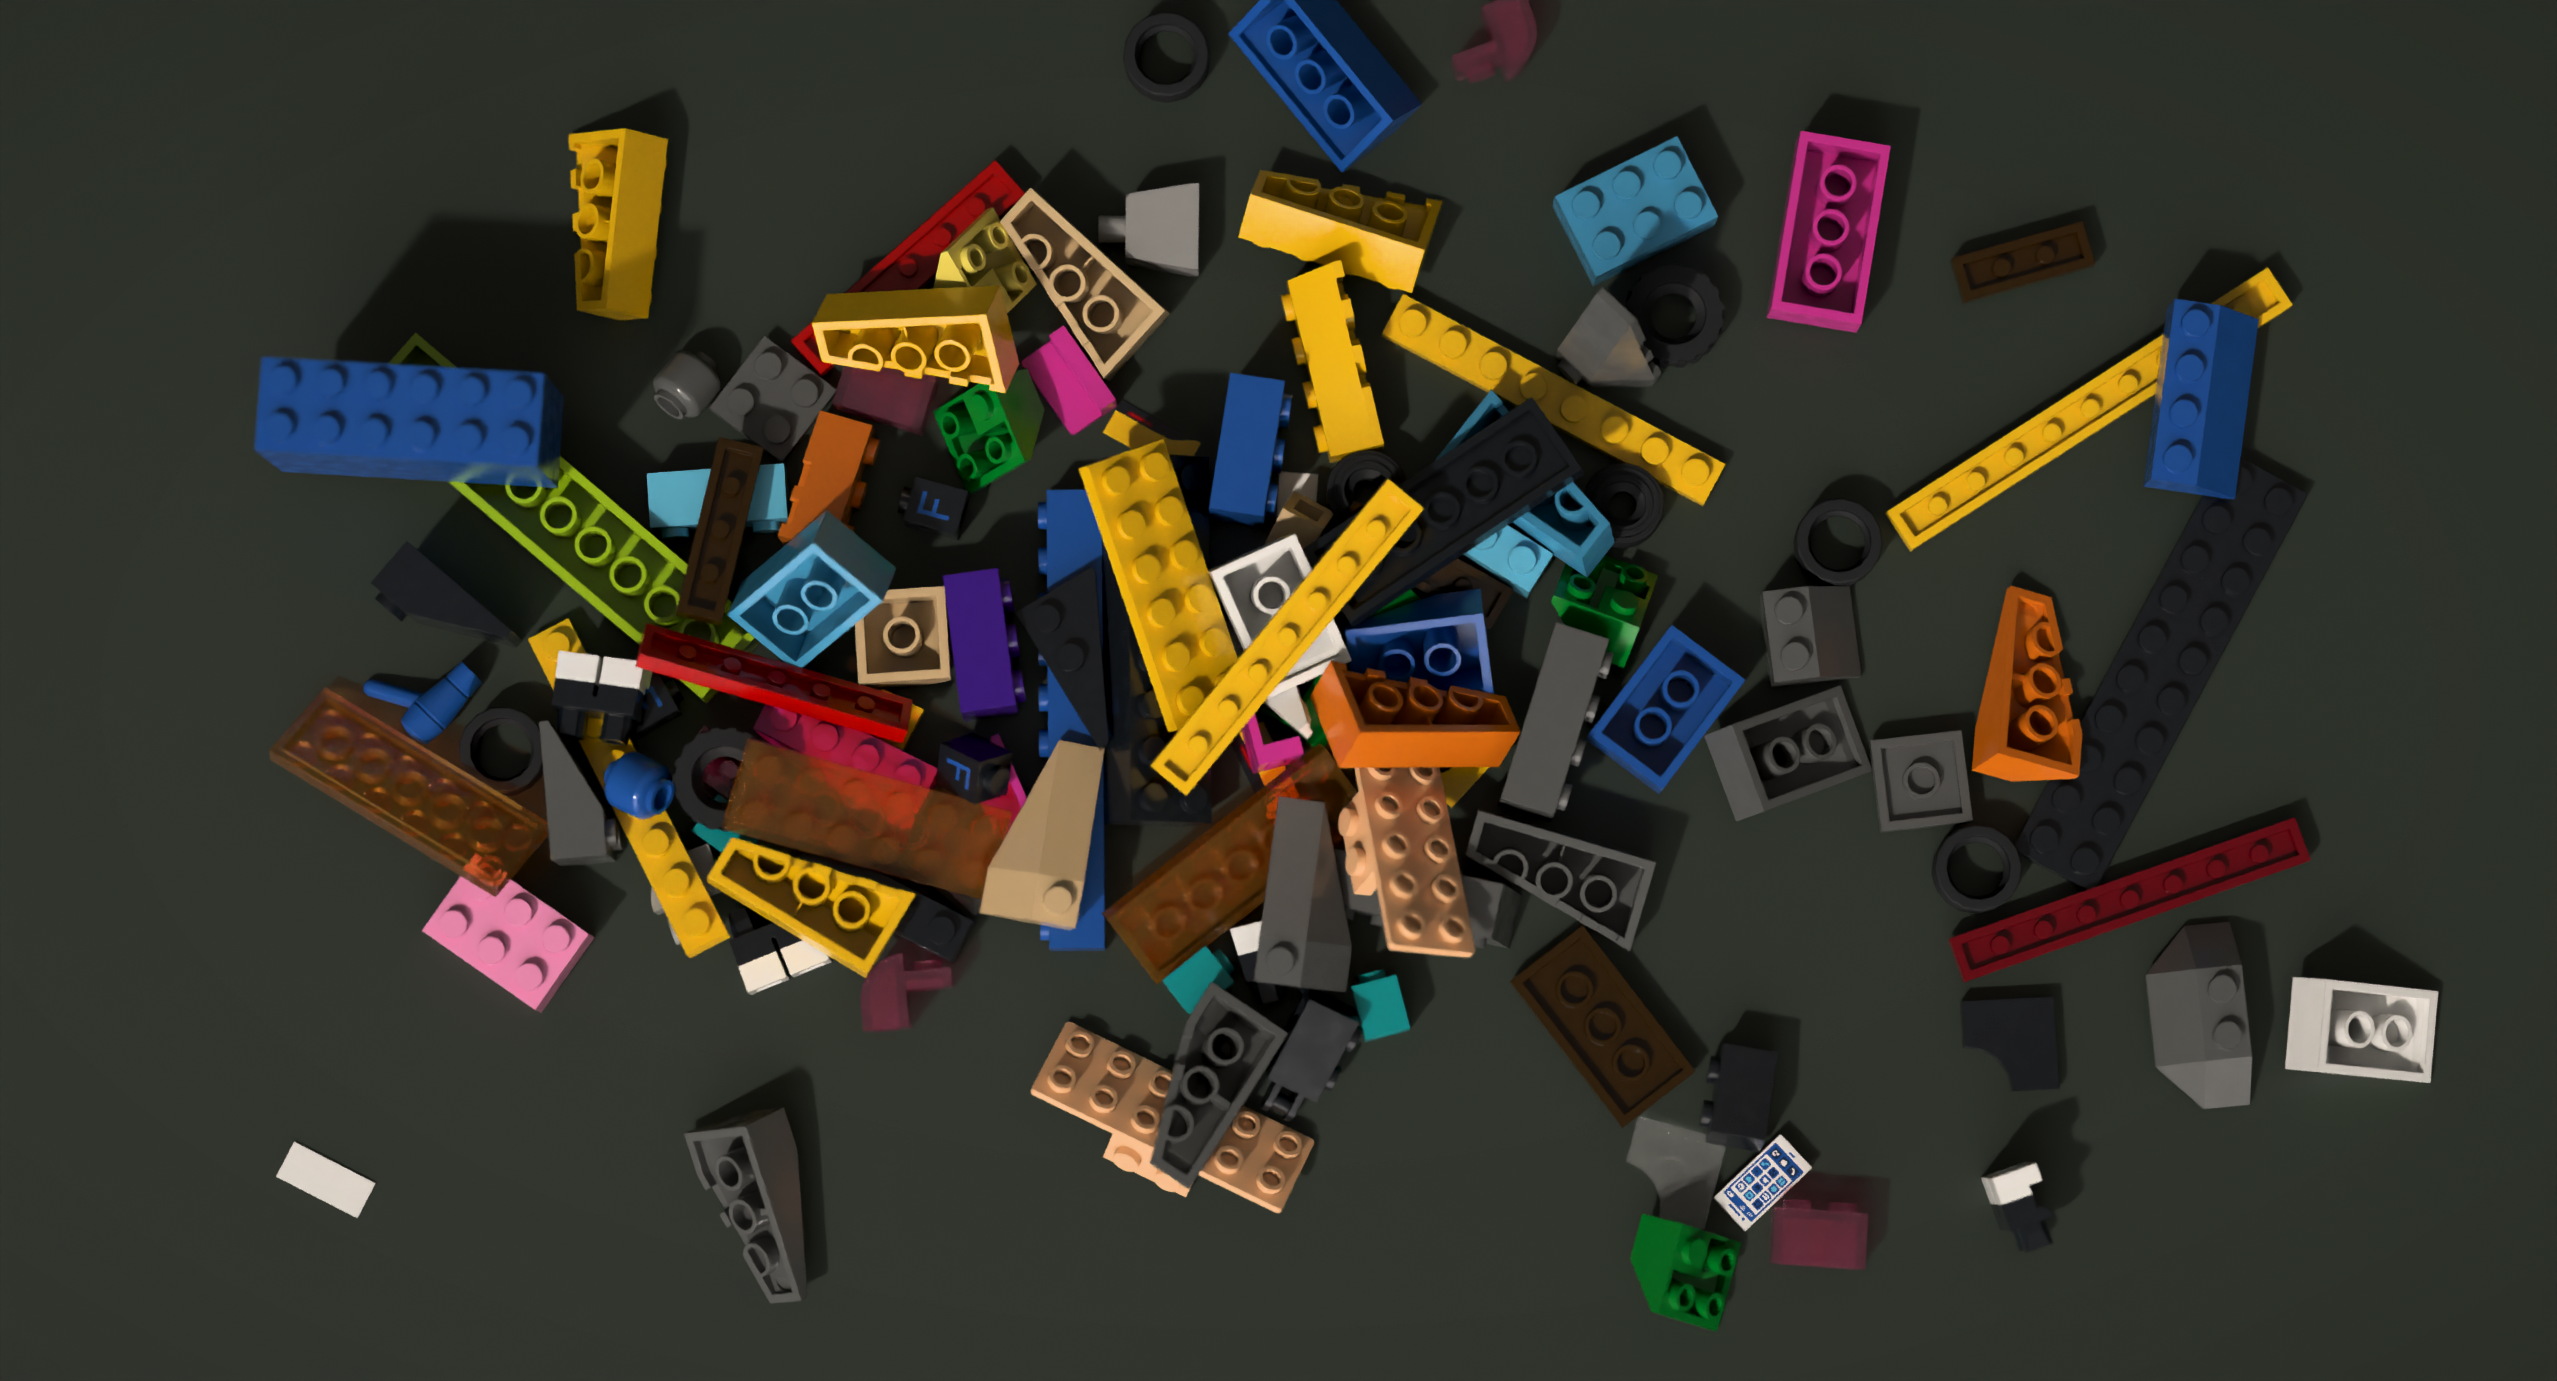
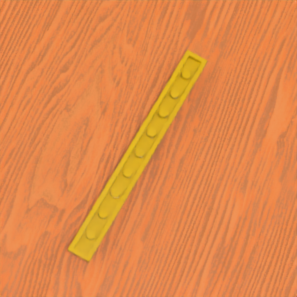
M2268 267L2211 303L2259 319L2258 328L2293 306ZM2163 335L1888 510L1885 514L1910 552L2154 396L2156 393Z

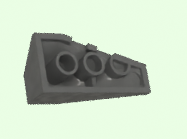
M1603 287L1589 303L1557 349L1555 355L1560 361L1556 366L1558 370L1573 384L1576 385L1581 381L1588 388L1652 387L1661 375L1657 365L1653 362L1648 365L1654 356L1643 344L1646 339L1637 319Z
M1279 796L1254 981L1346 992L1352 944L1325 802Z

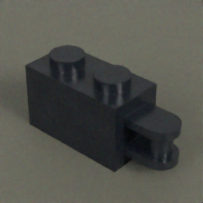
M1305 989L1284 1029L1288 1035L1266 1068L1267 1079L1271 1080V1083L1263 1096L1260 1109L1267 1112L1271 1108L1283 1114V1120L1291 1122L1304 1097L1317 1102L1323 1090L1331 1091L1340 1074L1341 1067L1337 1064L1344 1050L1351 1052L1361 1035L1362 1027L1358 1026L1359 1019L1356 1008L1316 989ZM1284 1086L1294 1091V1093L1289 1097L1279 1091Z

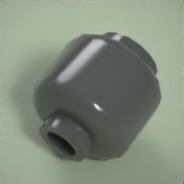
M677 351L653 379V387L656 392L654 400L662 410L676 419H682L684 416L688 418L698 417L721 389L720 379L715 372L718 369L717 364L711 357L701 351H696L695 354L687 351Z

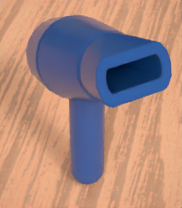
M460 662L446 675V678L441 679L425 693L376 679L367 680L364 683L363 690L369 697L409 708L400 719L402 726L412 739L427 745L444 732V729H447L468 701V698L472 696L483 682L465 664Z

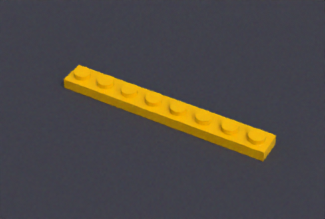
M1405 294L1402 295L1382 332V337L1474 386L1488 393L1492 389L1501 400L1514 407L1533 397L1554 428L1620 463L1633 464L1645 469L1658 483L1701 506H1704L1725 466L1723 462Z
M1386 479L1161 750L1150 766L1187 795L1424 508L1392 481Z
M569 618L528 639L553 690L558 652L567 651L587 654ZM588 718L585 740H579L605 792L604 774L609 764L626 753L637 751L630 738L627 746L602 742L600 735L603 720ZM612 806L688 958L690 959L730 938L667 810L643 820Z

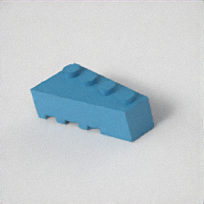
M1492 389L1436 460L1509 412ZM1574 482L1509 524L1585 577L1590 575L1615 543L1610 523Z

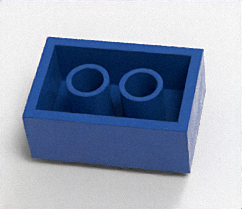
M1230 372L1209 505V520L1264 529L1265 517L1274 518L1278 485L1271 484L1272 472L1281 473L1285 452V439H1278L1279 427L1288 429L1293 396L1292 394L1285 393V381Z
M1671 625L1588 734L1586 740L1656 793L1660 794L1745 682V679L1675 626Z

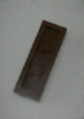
M2083 221L1957 256L1951 258L1950 264L1962 304H1966L2092 268L2095 266V260Z

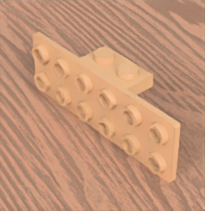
M1440 767L1354 768L1359 791L1346 808L1341 811L1338 820V829L1344 838L1347 854L1345 862L1346 871L1351 876L1354 894L1371 896L1377 888L1389 949L1471 957L1475 952V945Z
M1066 1022L1032 1086L1031 1094L1112 1133L1103 1157L1114 1162L1120 1169L1135 1172L1155 1182L1163 1190L1176 1192L1184 1197L1187 1196L1190 1188L1187 1189L1149 1163L1173 1071L1072 1022ZM1242 1105L1198 1175L1275 1213H1280L1311 1152L1314 1140Z

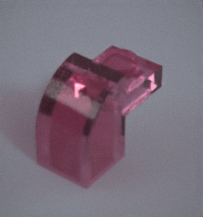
M1497 0L1481 7L1480 17L1490 42L1452 55L1451 67L1457 81L1468 78L1470 83L1484 80L1495 74L1493 68L1500 66L1505 82L1514 79L1523 72L1532 58L1537 37L1536 21L1528 0Z
M903 953L889 956L880 961L872 968L861 990L863 1031L865 1033L912 1029L909 992L954 988L952 968H942V960L914 962L915 970L907 971L905 955Z

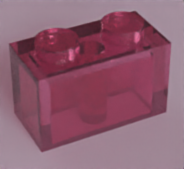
M844 366L832 403L836 410L922 436L939 384L936 377L924 374L922 379L904 376V372L901 370L882 367L880 372Z
M1783 1199V1208L1775 1207L1772 1208L1768 1264L1865 1270L1868 1214L1857 1213V1204L1830 1202L1829 1211L1811 1210V1201Z

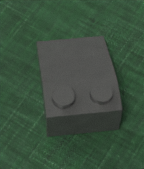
M1841 685L1704 735L1736 822L1872 772Z
M539 721L551 860L561 867L616 862L615 850H623L620 822L616 823V819H612L611 813L567 742L558 734V729L549 721Z

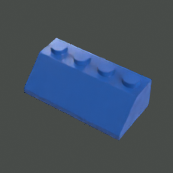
M1259 0L1228 33L1341 172L1349 169L1393 134L1422 105L1337 0Z
M2174 299L2167 307L2143 487L2235 499L2259 319L2221 305Z

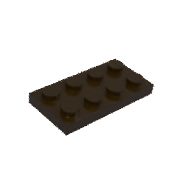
M1583 925L1509 982L1621 1128L1625 1127L1696 1072Z

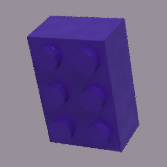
M998 568L943 575L960 711L964 721L1018 715V703L1026 702V693L1022 671L1013 670L1012 663L1013 657H1020V647L1015 624L1007 625L1006 613L1014 612L1010 580L1001 579Z

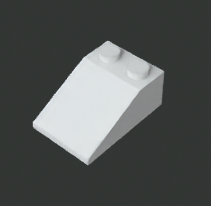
M1289 533L1208 570L1211 581L1243 650L1248 647L1311 571L1297 536L1294 533ZM1334 619L1331 620L1268 698L1323 674L1330 661L1345 664L1352 661Z
M2293 977L2285 1069L2431 1083L2438 991Z

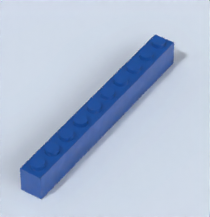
M1086 489L1046 490L1047 502H1038V529H1047V547H1038V574L1047 575V593L1088 568H1093L1097 579L1096 586L1103 654L1102 536ZM1038 593V599L1047 593ZM1039 652V666H1048ZM1048 667V684H1039V711H1048V730H1039V757H1048L1049 759L1059 740L1097 747ZM1104 756L1076 928L1065 930L1040 925V940L1049 941L1050 951H1106Z

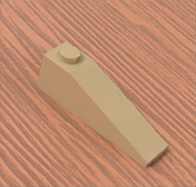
M1063 740L1057 742L1030 794L987 868L979 913L1065 930L1076 928L1105 749L1100 751L1098 747Z

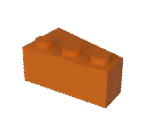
M819 411L803 459L804 466L798 486L794 485L790 501H793L787 523H781L778 537L783 546L826 510L854 532L855 527L848 525L852 509H861L865 498L867 483L861 482L865 465H874L880 446V439L874 438L875 430L873 425L825 411Z

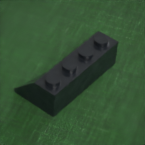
M834 799L809 835L797 858L916 894L894 934L953 965L957 961L975 926L973 920L964 915Z

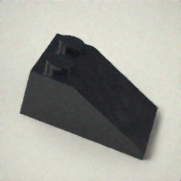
M408 541L371 582L380 591L374 599L401 622L408 615L418 624L515 648L522 642L511 629Z

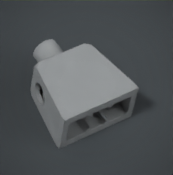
M1199 183L1126 194V216L1099 215L1098 242L1125 243L1127 265L1199 277Z

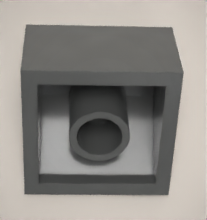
M1804 586L1763 591L1758 600L1770 688L1861 677L1850 586Z

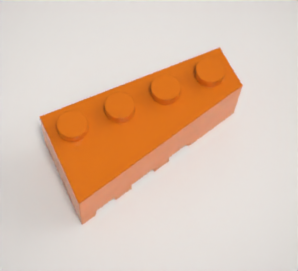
M1330 661L1310 695L1339 768L1499 767L1521 733L1506 696L1452 685L1448 691L1439 690L1428 684L1427 680L1411 677L1408 683L1386 679L1384 671L1367 668L1364 674L1347 671L1345 663Z

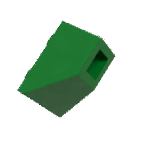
M1027 368L1015 372L1006 393L990 391V385L979 383L933 411L964 488L969 494L979 491L1032 458L1044 414V407Z
M1607 555L1601 559L1588 577H1585L1565 563L1551 603L1564 625L1608 638L1609 642L1606 650L1614 653L1611 664L1624 668L1640 629L1658 575L1646 571L1638 565L1628 564Z
M1642 1214L1630 1260L1651 1312L1717 1332L1725 1308L1733 1271L1737 1264L1741 1242L1683 1223Z

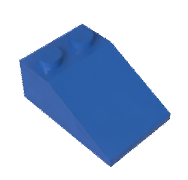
M1481 589L1435 594L1367 618L1355 627H1352L1351 624L1345 626L1348 653L1352 660L1350 661L1351 672L1364 674L1367 668L1384 671L1386 679L1408 683L1409 679L1414 677L1427 680L1428 684L1439 690L1448 691L1452 685L1494 694Z

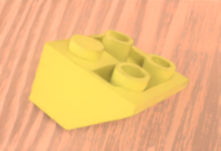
M992 207L986 209L941 252L933 289L1000 285L1008 314L1037 284Z

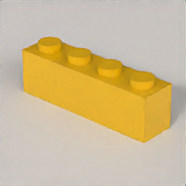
M627 128L568 134L569 150L576 151L577 169L575 168L570 171L571 188L578 190L579 211L572 214L573 231L577 232L581 241V249L574 254L577 311L619 321L648 319L649 307L652 301L651 289L654 262L657 256L656 244L659 217L662 211L661 199L664 172L667 166L668 139Z
M1260 170L1250 193L1239 238L1251 241L1260 247H1270L1295 255L1303 261H1313L1327 265L1341 260L1344 274L1357 275L1382 283L1390 289H1400L1412 293L1443 201L1427 198L1425 206L1405 202L1404 194L1387 192L1384 199L1362 195L1358 186L1342 184V187L1326 189L1321 188V184L1317 179Z
M1341 260L1331 262L1288 280V293L1281 295L1286 321L1295 320L1299 337L1291 339L1297 365L1306 364L1310 381L1302 383L1308 409L1317 408L1321 424L1313 427L1318 452H1327L1330 463L1340 461L1345 456L1358 451L1373 450L1379 452L1383 451L1384 448L1371 386L1369 382L1367 383L1365 377L1367 371L1359 339H1356L1354 332L1356 326L1351 299L1348 297V294L1345 295L1342 281L1345 274Z
M733 837L707 876V883L864 978L868 977L916 895L905 890H898L878 884V882L836 871L821 864L797 859L788 854Z

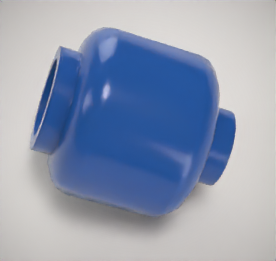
M629 752L609 764L604 774L605 796L608 802L636 818L644 820L661 814L667 809L673 799L675 788L672 782V774L668 767L639 752Z

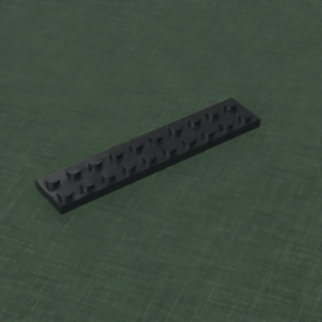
M2240 458L2234 500L2201 496L2080 720L2083 733L2080 776L2075 779L2047 781L2014 843L2020 856L2084 891L2098 886L2308 493Z

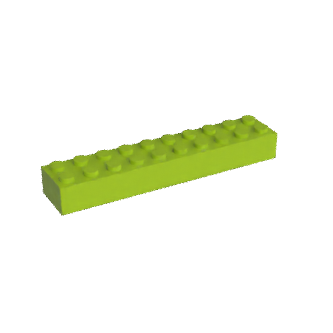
M416 332L388 363L457 368ZM561 456L558 488L448 482L637 645L640 646L646 623L752 653L760 643L727 615L732 605L729 599L727 600L721 626L677 616L676 610L688 564ZM678 679L706 704L718 692L715 689Z

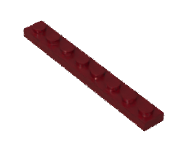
M2294 817L1949 938L1948 942L1964 983L2309 862L2311 859Z

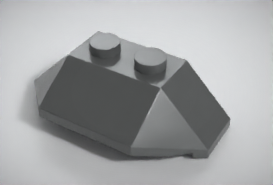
M2230 922L2183 926L2145 974L2155 1068L2193 1099L2202 1109L2250 1105L2252 1050L2242 963Z

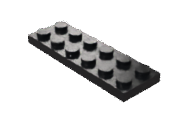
M1533 397L1397 486L1424 509L1341 608V611L1352 627L1360 624L1584 475L1582 467ZM1358 513L1302 549L1312 568Z

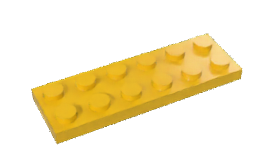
M1160 439L1081 467L1079 471L1167 730L1170 732L1181 728L1238 658L1164 439Z

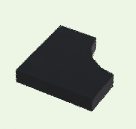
M2054 997L1960 1002L1963 1048L1980 1050L1996 1059L2008 1076L2011 1092L2059 1089Z

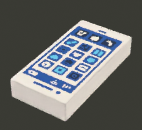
M1779 1134L1727 1183L1713 1199L1743 1231H1746L1809 1172L1812 1167Z

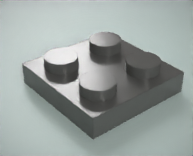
M764 336L709 408L756 445L764 447V451L780 463H785L815 424L819 411H825L838 394V391Z
M1962 730L1869 741L1880 833L1971 823L1973 821Z

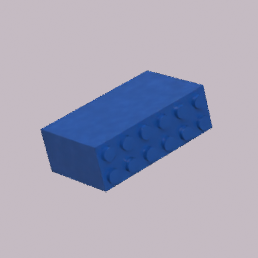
M262 357L255 451L282 472L558 488L564 396L544 373Z

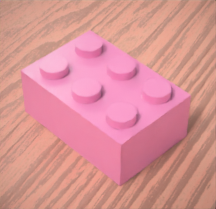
M477 855L474 856L422 930L540 1013H542L595 938Z

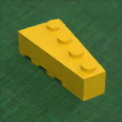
M1000 285L827 294L812 321L821 360L825 363L880 372L882 367L901 370L904 372V376L922 379L924 374L949 378V384L966 387L969 382L990 385V391L1006 393L1019 366Z

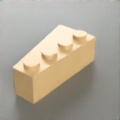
M1031 187L1000 221L1104 379L1110 381L1170 315L1163 306Z

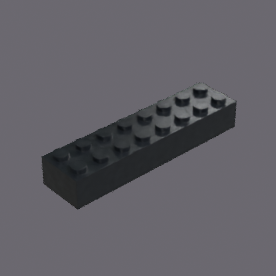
M1169 454L1207 569L1209 570V457ZM1102 539L1103 666L1109 729V744H1107L1108 747L1104 748V824L1189 827L1212 823L1211 767L1191 791L1185 795L1150 766L1178 730L1170 732L1167 730Z

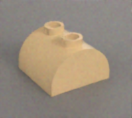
M944 586L887 590L884 600L855 624L858 684L867 687H904L935 684L951 680L948 617Z

